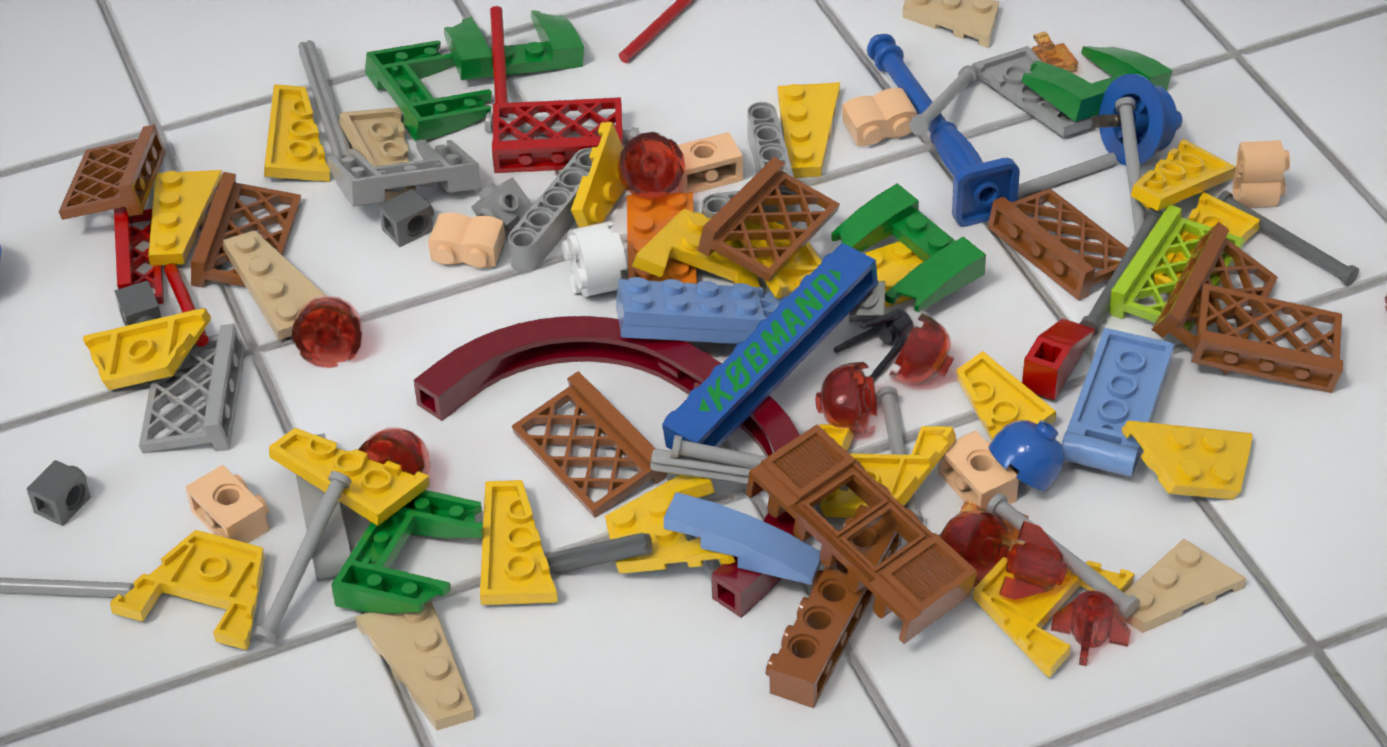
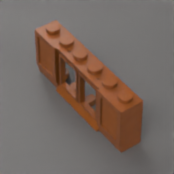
M817 424L762 460L761 464L749 471L746 495L753 498L765 490L769 494L767 509L772 517L777 518L787 511L795 519L793 534L796 538L804 542L813 536L822 544L819 558L825 567L829 568L839 560L848 569L846 585L851 592L856 593L866 586L875 594L873 611L881 619L893 611L903 621L899 640L903 644L971 595L977 570L938 534L932 533L923 525L912 510L905 508L891 495L887 487L875 481L856 459ZM846 485L871 509L837 531L813 506ZM883 519L909 544L875 567L849 541Z

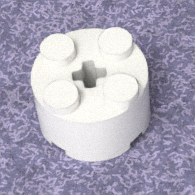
M611 221L569 230L567 240L562 241L564 258L566 261H571L573 273L570 274V284L574 294L581 293L584 297L617 290L618 279H621V271L627 270V264L618 231L613 233L610 231V228L614 226Z

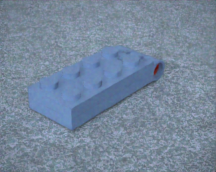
M632 277L628 280L618 279L616 309L621 337L738 344L745 341L756 329L759 322L766 319L778 307L783 297L775 298L772 292L763 294V287H751L744 283L728 286L717 285L709 281L694 284L682 283L675 279H667L660 282Z
M1104 327L1062 440L1064 461L1133 477L1143 449L1133 436L1126 438L1121 428L1128 420L1152 423L1172 364L1175 343Z

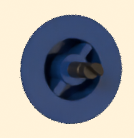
M1125 74L1116 78L1108 86L1100 105L1099 116H1093L1092 124L1095 128H1099L1106 150L1109 153L1113 152L1117 161L1126 166L1120 113L1116 111L1115 102L1123 97L1133 98L1136 104L1133 115L1139 162L1142 165L1149 161L1156 152H1160L1169 146L1176 134V130L1181 127L1183 119L1181 113L1176 109L1173 98L1164 87L1154 86L1150 80L1142 75Z

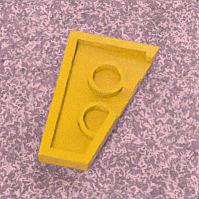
M602 122L600 124L598 133L602 137L599 146L592 147L589 156L592 161L589 175L582 176L571 208L578 228L603 223L634 176L632 165L627 159L612 122Z
M984 351L956 369L957 380L991 441H993L995 435L1005 425L1016 420H1030L1036 424L1040 420L1049 424L1056 420V411Z

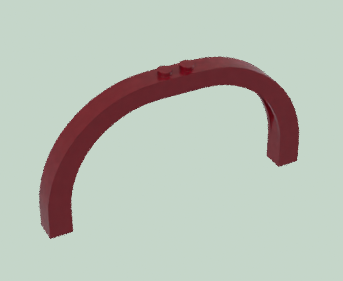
M561 316L517 323L475 338L437 361L416 377L413 382L417 405L443 421L487 387L514 374L536 367L567 362H600L622 365L657 376L689 394L710 376L715 366L722 363L714 359L709 353L703 352L685 341L621 337L619 321L615 318ZM770 395L739 426L755 441L766 457L800 436L790 417ZM787 511L777 518L772 517L768 512L763 522L794 536L795 519ZM734 556V563L722 564L711 574L712 599L742 618L782 578L738 568V557Z

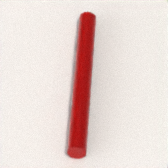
M676 0L619 53V59L624 63H628L694 0Z
M493 6L490 8L495 103H508L503 9L500 6ZM501 114L500 117L509 118V114Z
M174 263L167 264L164 272L182 313L196 310L177 265ZM205 329L195 343L199 347H203L209 342Z

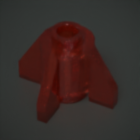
M1024 520L1017 539L1025 541L1023 545L1015 543L1011 550L1005 549L1003 554L1007 558L1006 572L1013 574L1014 578L1004 576L999 595L1014 600L1052 590L1056 584H1062L1067 572V563L1063 562V554L1039 525Z
M1095 590L1079 594L1073 601L1053 615L1051 631L1069 635L1072 631L1076 641L1082 645L1079 665L1087 666L1090 649L1101 646L1108 638L1109 643L1128 647L1131 630L1115 609L1111 598Z

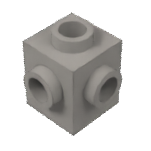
M512 177L497 186L493 182L478 193L480 200L473 204L471 208L476 216H491L502 220L506 232L518 224L521 220L518 215L532 205V203Z

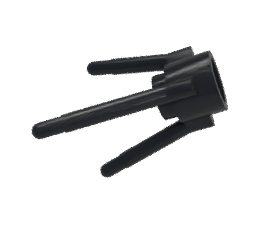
M899 308L889 314L863 322L861 324L862 329L873 328L844 341L833 349L835 353H839L877 334L885 343H896L866 380L868 385L873 384L900 350L911 343L908 335L914 330L913 321L905 311Z

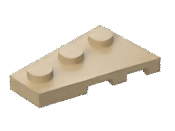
M905 0L902 17L934 29L940 27L953 30V36L962 39L966 35L979 39L978 45L988 48L999 11V1Z
M1182 539L1124 592L1127 596L1134 595L1140 600V604L1133 615L1125 619L1118 613L1119 608L1114 604L1112 613L1140 632L1145 633L1182 616L1183 611L1199 603L1205 606L1216 601L1217 595L1228 590L1234 593L1245 588L1246 577L1186 539Z

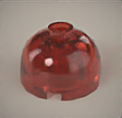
M648 132L641 133L627 142L620 152L617 164L619 180L625 190L635 197L652 200L663 198L677 188L685 171V161L679 146L671 138L667 139L665 136L659 135L660 133Z
M326 295L313 298L303 305L294 319L292 329L293 343L300 350L299 354L302 358L315 366L332 368L338 366L337 362L350 361L355 357L362 343L363 324L360 314L351 303L340 297Z
M921 313L918 320L924 324L921 328L913 327L895 361V364L900 366L899 371L892 369L889 373L890 377L910 386L930 384L938 374L945 377L954 360L953 357L948 355L952 345L950 334L943 325Z
M865 362L840 365L830 371L823 380L821 392H817L815 396L817 411L819 414H824L827 423L837 428H849L854 435L872 434L875 430V426H868L870 415L877 416L876 390L873 377H865L863 369L869 368Z
M387 427L370 435L358 449L368 453V459L381 464L390 461L401 465V471L412 475H415L417 471L427 475L430 473L431 461L427 446L418 435L405 428Z
M972 510L956 514L947 522L939 534L950 547L977 570L973 587L978 585L1008 553L1009 547L1002 546V534L1008 535V528L1003 518L992 512Z

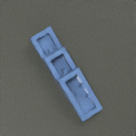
M676 492L664 516V529L701 537L702 549L738 557V568L812 585L821 564L819 550L755 517L711 501Z

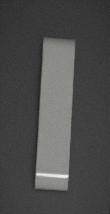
M592 148L579 150L509 233L510 263L514 270L526 273L537 269L575 223L571 208L582 176L589 175L592 166L589 156Z
M325 433L317 435L326 438ZM296 474L306 530H308L325 492ZM339 501L312 556L316 580L337 576L351 554Z

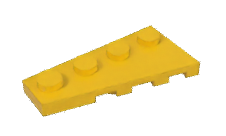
M840 82L777 86L782 134L794 178L821 177L827 152V143L832 131L833 117H835L836 104L840 95Z
M274 84L264 177L330 182V169L325 161L323 145L319 141V131L317 124L313 120V110L306 87Z
M1182 139L1177 149L1173 148L1170 150L1165 160L1161 159L1157 162L1154 170H1149L1133 185L1131 197L1142 202L1145 208H1153L1159 211L1168 207L1169 204L1173 205L1233 179L1236 166Z
M222 170L167 171L165 173H157L148 255L150 266L167 265L169 263L185 264L197 238L196 231L198 226L203 225L206 218L205 211L208 205H211L213 202L216 187H218L222 177Z
M1205 192L1200 196L1196 209H1193L1188 217L1191 221L1213 227L1220 222L1229 229L1228 233L1244 238V243L1259 230L1260 219ZM1183 231L1180 235L1184 242L1199 239L1197 235ZM1182 252L1177 254L1171 253L1166 256L1169 263L1186 260ZM1183 271L1175 272L1178 279ZM1164 272L1155 274L1153 279L1155 286L1173 281L1167 274L1163 275Z
M298 428L292 429L269 446V457L325 493L330 484L328 477L331 471H337L348 476L352 482L348 489L343 490L339 502L377 526L430 486V479L427 474L417 471L415 475L401 471V465L390 461H387L385 464L368 459V453L356 449L344 451L337 448V442Z
M485 481L484 534L482 539L480 581L481 605L558 603L557 591L541 546V539L533 520V513L523 481Z

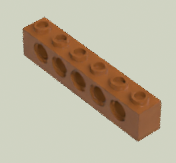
M860 504L853 518L847 517L843 528L871 508ZM881 519L849 542L876 567L897 552L902 537ZM839 560L829 568L825 567L824 571H817L809 598L803 597L799 604L797 620L793 626L788 625L784 631L781 649L778 654L772 653L765 672L770 677V694L814 708L874 594L866 586L856 593L851 592L846 585L848 569Z

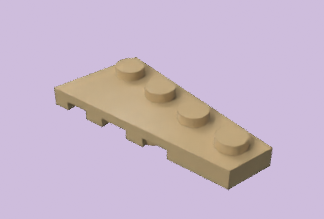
M399 107L340 113L339 124L353 149L357 150L373 167L409 162L408 144L405 143L404 123L401 122L402 112ZM406 186L405 190L399 192H391L385 189V202L411 189L416 191V186Z
M255 230L223 240V250L278 340L342 319V309Z
M431 600L424 605V610L421 612L390 614L369 612L355 616L358 629L363 635H367L377 654L381 658L383 657L390 665L394 676L400 683L403 682L409 690L413 701L436 731L475 719L474 709Z

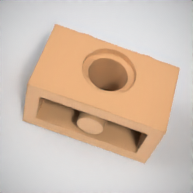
M729 132L667 147L668 173L679 193H697L743 181V155Z
M975 430L955 440L938 462V474L981 519L990 515L987 511V505L998 493H1002L1008 498V504L1017 502L1020 480L1016 478L1018 473L1011 465L1005 469L993 457L988 449L991 442L985 441Z
M224 465L185 486L191 512L214 535L250 543L270 531L266 516L269 514V508L264 499L258 494L254 496L248 490L242 477L238 474L233 475Z

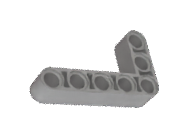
M757 102L750 105L747 110L748 141L756 173L773 157H776L785 162L783 172L794 177L776 108L767 102ZM785 186L779 189L781 195H796L794 191ZM738 191L715 193L706 196L702 201V214L711 219ZM777 205L762 206L764 213L779 212ZM785 205L787 212H798V205ZM791 222L792 227H796L798 222Z

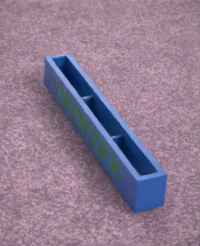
M841 243L832 253H828L823 258L821 264L810 275H806L800 285L789 296L784 297L778 307L766 319L759 322L753 333L745 341L738 343L733 353L722 364L715 366L710 376L699 387L694 388L689 393L687 399L675 411H671L662 423L666 447L672 450L675 435L682 436L684 441L720 447L878 284L876 260L844 243Z

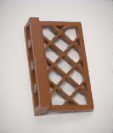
M156 125L142 127L138 139L87 149L58 211L61 219L65 220L126 207L129 217L142 214L166 153Z
M773 157L703 226L697 251L707 257L716 251L770 282L838 211L840 203L783 172L785 162ZM785 186L794 191L796 195H781L779 189ZM817 204L825 210L810 212L808 205ZM777 205L779 212L764 213L762 206ZM785 205H800L802 212H787ZM768 222H783L785 229L770 230ZM791 222H806L808 228L793 229ZM745 223H760L762 230H746ZM774 239H788L791 246L776 247ZM742 240L744 248H734L726 242ZM750 240H765L767 247L752 248ZM756 257H771L773 264L768 268L758 262Z
M223 172L191 259V285L204 288L206 281L210 280L246 287L235 268L229 271L215 269L216 266L228 261L232 265L223 250V240L257 230L262 238L283 256L301 203V195L236 183V174ZM241 195L252 197L257 201L245 206L240 197ZM285 203L291 206L278 212L272 205ZM265 209L270 214L258 220L252 213ZM245 217L250 222L237 228L232 221ZM277 222L282 230L270 234L265 227Z
M1051 188L1014 202L1008 201L1005 197L993 201L987 228L1077 300L1088 297L1092 286L1111 278L1120 261L1108 259V255L1123 258L1128 249ZM1048 201L1056 208L1041 206L1039 204ZM1025 213L1033 214V218L1027 216ZM1038 215L1056 218L1057 221L1055 222L1044 219H1038ZM1062 220L1073 221L1078 225L1062 223ZM1048 231L1056 232V235H1052ZM1061 233L1079 236V239L1062 237ZM1085 237H1086V238H1091V239H1097V240L1100 241L1101 243L1090 242V241H1084V240H1085ZM1071 249L1079 250V254L1073 252ZM1084 251L1102 254V258L1084 255ZM1094 267L1102 268V270L1095 272L1096 269Z
M1218 222L1200 238L1151 330L1162 338L1170 333L1193 350L1196 336L1183 328L1185 322L1195 321L1197 326L1199 309L1197 299L1200 298V289L1203 283L1212 285L1210 276L1219 275L1223 288L1264 297L1269 296L1278 276L1226 238L1229 229ZM1222 252L1232 257L1235 267H1226ZM1238 274L1243 288L1234 289L1229 275ZM1249 274H1254L1264 281L1263 287L1254 288ZM1209 297L1211 305L1218 312L1221 311L1218 299ZM1250 306L1251 310H1245L1252 319L1257 318L1260 314L1256 307ZM1234 313L1224 317L1225 319H1235L1237 327L1244 324ZM1217 325V328H1218V330H1219V333H1221V334H1226V333ZM1249 330L1241 334V336L1247 339L1251 331ZM1218 368V369H1219L1220 371H1222L1224 374H1227L1228 372H1230L1229 370H1224V369Z
M1203 283L1200 289L1196 341L1192 350L1191 362L1332 393L1343 372V360H1340L1342 314ZM1209 297L1222 300L1228 307L1218 312L1209 302ZM1246 306L1256 307L1263 315L1252 319L1243 308ZM1234 313L1244 324L1234 329L1224 317ZM1282 313L1291 315L1297 323L1288 327L1278 315ZM1269 320L1279 332L1269 336L1259 325ZM1320 321L1332 324L1331 331L1323 335L1313 323ZM1216 323L1226 334L1207 331L1206 327ZM1304 328L1314 340L1304 344L1295 335V332ZM1250 330L1261 342L1244 339L1241 334ZM1286 338L1296 350L1280 347L1276 342ZM1321 346L1330 357L1316 355L1311 350Z
M577 371L567 378L568 388L511 427L515 435L587 511L596 518L650 479L655 484H658L666 478L667 473L651 470V456L656 448ZM569 401L575 406L574 415H556L557 409ZM535 424H547L544 435H529L526 430ZM554 425H571L569 436L552 435ZM594 425L596 427L594 436H576L578 426ZM549 445H567L565 456H549ZM574 445L592 446L590 457H572ZM599 446H614L616 448L615 457H597ZM587 466L585 478H570L568 476L569 467ZM613 467L611 478H592L594 468ZM620 467H635L639 471L630 479H618ZM590 488H608L607 495L594 503L589 498Z

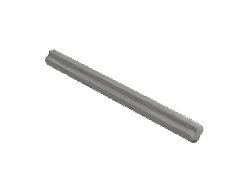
M308 40L306 43L301 41L298 45L299 54L333 156L341 163V159L346 157L345 151L350 149V146L339 124L340 117L316 46L311 40Z

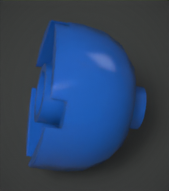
M1030 420L1013 421L1005 425L988 446L993 457L1005 469L1011 465L1019 472L1016 478L1040 491H1046L1055 482L1063 467L1064 452L1062 445L1056 439L1059 433L1053 426L1043 420H1040L1038 424Z

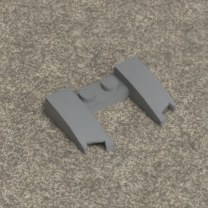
M416 140L417 150L423 160L373 167L355 149L346 150V157L341 159V163L333 156L327 157V164L337 185L353 207L385 202V189L391 192H399L405 190L406 186L413 185L433 187L438 182L448 193L480 189L479 163L452 140H447V145H436L435 150L427 144V140Z

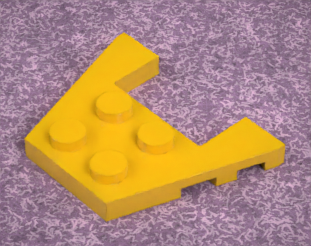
M683 209L637 253L632 267L662 277L668 257L731 280L734 284L744 283L751 287H760L756 274L714 251L707 257L697 251L703 226L710 218L687 209ZM740 240L726 242L734 248H744Z
M820 424V427L848 452L854 436L851 426ZM921 426L912 454L910 455L849 454L864 467L865 471L875 481L887 487L891 495L905 506L955 442L956 434L953 427ZM839 488L820 501V508L824 517L853 518L860 504L868 505L850 488L848 491H843Z
M678 475L605 515L610 540L638 533H648L652 538L653 550L650 554L615 561L619 574L666 570L668 563L687 562L688 567L703 566V560L719 559L721 565L735 562L732 555L702 549L701 537L687 541L686 534L664 529V516L675 493L678 492L696 498L715 493L711 479Z
M194 530L161 558L162 564L149 575L143 573L133 582V589L124 596L118 594L110 602L112 614L143 622L161 593L174 595L225 609L226 612L213 631L215 642L247 650L250 646L265 562L264 549L260 546Z
M1019 542L978 583L973 592V599L1048 677H1051L1070 656L1071 645L1041 628L1080 586L1107 600L1042 548ZM1089 560L1086 562L1087 565L1122 592L1127 591L1133 585L1135 574L1131 571L1121 569L1119 574L1101 569V563Z

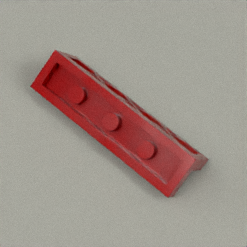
M126 207L114 209L117 287L121 289L148 281L150 287L155 289L153 294L158 305L164 304L162 265L153 266L145 274L136 271L144 263L150 265L149 248L142 252L135 247L142 241L150 243L151 223L143 230L134 227L133 223L152 221V209L143 210L142 214L129 217Z

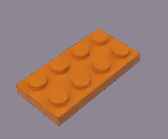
M693 192L627 195L628 279L640 277L647 281L660 282L667 279H675L682 283L697 284L696 267L668 257L662 277L632 267L637 253L683 209L694 212Z

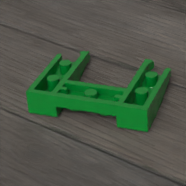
M531 10V19L541 42L505 45L506 75L583 67L584 45L572 23L564 15L557 16ZM467 17L460 24L453 27H445L444 36L460 79L469 80L494 77L492 47H488L473 18Z
M438 40L366 53L365 74L377 90L385 88L404 113V127L415 142L416 140L438 138L461 130L485 118L487 113H491V106H484L485 102L491 101L492 91L490 89L434 99L420 79L455 65L451 53L442 55L438 52L441 47V42Z
M1083 46L1081 54L1113 77L1090 83L1063 68L1037 60L1031 65L1030 71L1032 73H1024L1021 81L1077 122L1099 114L1104 93L1116 78L1125 74H1139L1150 80L1154 86H1162L1167 91L1173 70L1139 52L1118 47Z
M898 183L876 195L831 232L832 242L841 239L842 243L860 252L893 235L920 257L924 262L885 292V301L890 304H895L897 299L903 295L917 299L914 305V311L916 312L922 311L985 275L986 254L964 236L958 240H954L919 211V200Z
M424 490L379 526L371 522L331 584L335 606L363 612L386 614L423 611L424 605L436 596L444 597L451 591L450 582L399 571L390 567L410 535L438 538H482L484 534L483 522L475 523V515L482 512L481 502Z

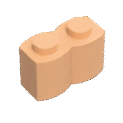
M889 88L874 96H859L842 104L843 123L857 146L873 145L885 138H899L912 133L909 124L911 119L917 115V111L902 88Z
M1281 140L1240 142L1232 186V194L1235 200L1249 208L1275 207L1278 205L1280 196H1284L1286 191L1284 172L1290 168V154L1288 150L1283 149Z
M459 213L439 214L428 240L431 260L446 265L465 263L476 268L496 266L506 239L504 222L491 216H475L470 218Z

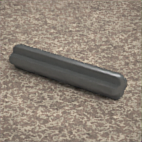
M638 533L552 552L547 556V562L550 572L562 573L650 554L653 550L652 538L648 533Z

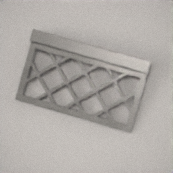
M234 323L221 325L219 335L209 336L207 345L199 347L194 344L173 375L179 380L169 388L164 389L162 384L172 376L151 381L139 442L142 453L212 443L215 451L230 449L245 346ZM216 348V350L205 359L199 356L206 349ZM191 361L198 364L186 374L180 371ZM206 371L211 373V376L201 384L194 381ZM187 386L194 389L181 400L175 396ZM204 396L207 398V401L196 410L190 407L200 397ZM168 401L174 404L162 415L157 413V410ZM183 411L189 414L177 425L170 422ZM198 421L203 424L201 432L186 433ZM163 427L170 430L163 437L152 439V436Z

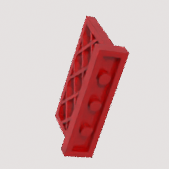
M621 97L493 103L492 159L494 173L563 170L579 150L599 146L602 136H599L598 130L602 122L613 123L623 147ZM615 109V112L607 119L597 114L601 110ZM569 111H579L582 113L574 121L565 115ZM542 112L550 115L542 122L533 117L535 114ZM515 114L518 117L511 123H507L500 118V115ZM589 119L599 124L591 131L581 126ZM556 121L566 125L558 133L549 128ZM525 122L534 127L526 134L517 129ZM573 131L583 136L566 138ZM541 133L550 137L548 139H534ZM509 134L518 139L501 141Z

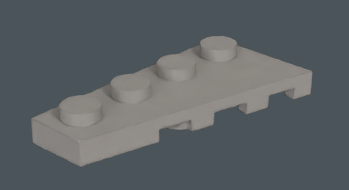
M1028 46L972 64L978 72L979 79L1062 137L1092 128V117L1075 122L1021 82L1024 73H1032L1030 71L1032 63L1037 60L1041 61Z

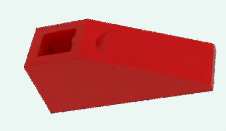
M1062 318L1041 333L1024 358L1022 383L1035 394L1055 400L1095 334V329Z

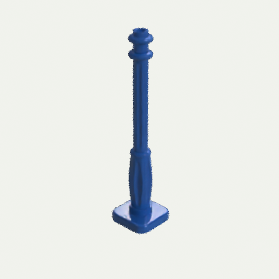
M874 35L867 46L868 56L874 60L878 70L888 72L898 88L904 90L917 114H922L932 103V100L903 62V50L900 46L896 45L895 39L891 35ZM941 113L930 123V140L935 145L944 164L954 176L952 216L959 226L968 227L989 221L993 201L1005 197L1010 202L1018 200L1020 170L1013 159L1000 158L983 162L978 152L957 129L955 124L946 121Z

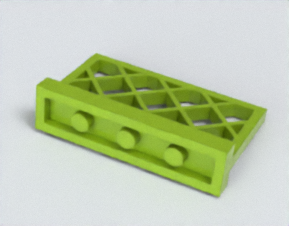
M1169 204L1111 290L1110 315L1123 319L1126 313H1130L1156 322L1166 303L1160 294L1172 292L1178 281L1175 272L1184 270L1191 257L1189 251L1195 249L1200 238L1212 227L1181 217L1182 208ZM1183 231L1197 235L1199 239L1184 242L1180 235ZM1230 233L1227 234L1226 238L1242 250L1245 239ZM1182 252L1186 259L1169 263L1166 256L1167 254ZM1222 252L1226 267H1231L1234 262L1232 257ZM1164 272L1163 275L1167 274L1173 281L1155 286L1152 278L1155 274ZM1219 275L1210 276L1212 285L1219 286L1221 283ZM1153 296L1156 302L1155 305L1151 306L1137 303L1138 299ZM1195 321L1185 322L1183 328L1190 332Z

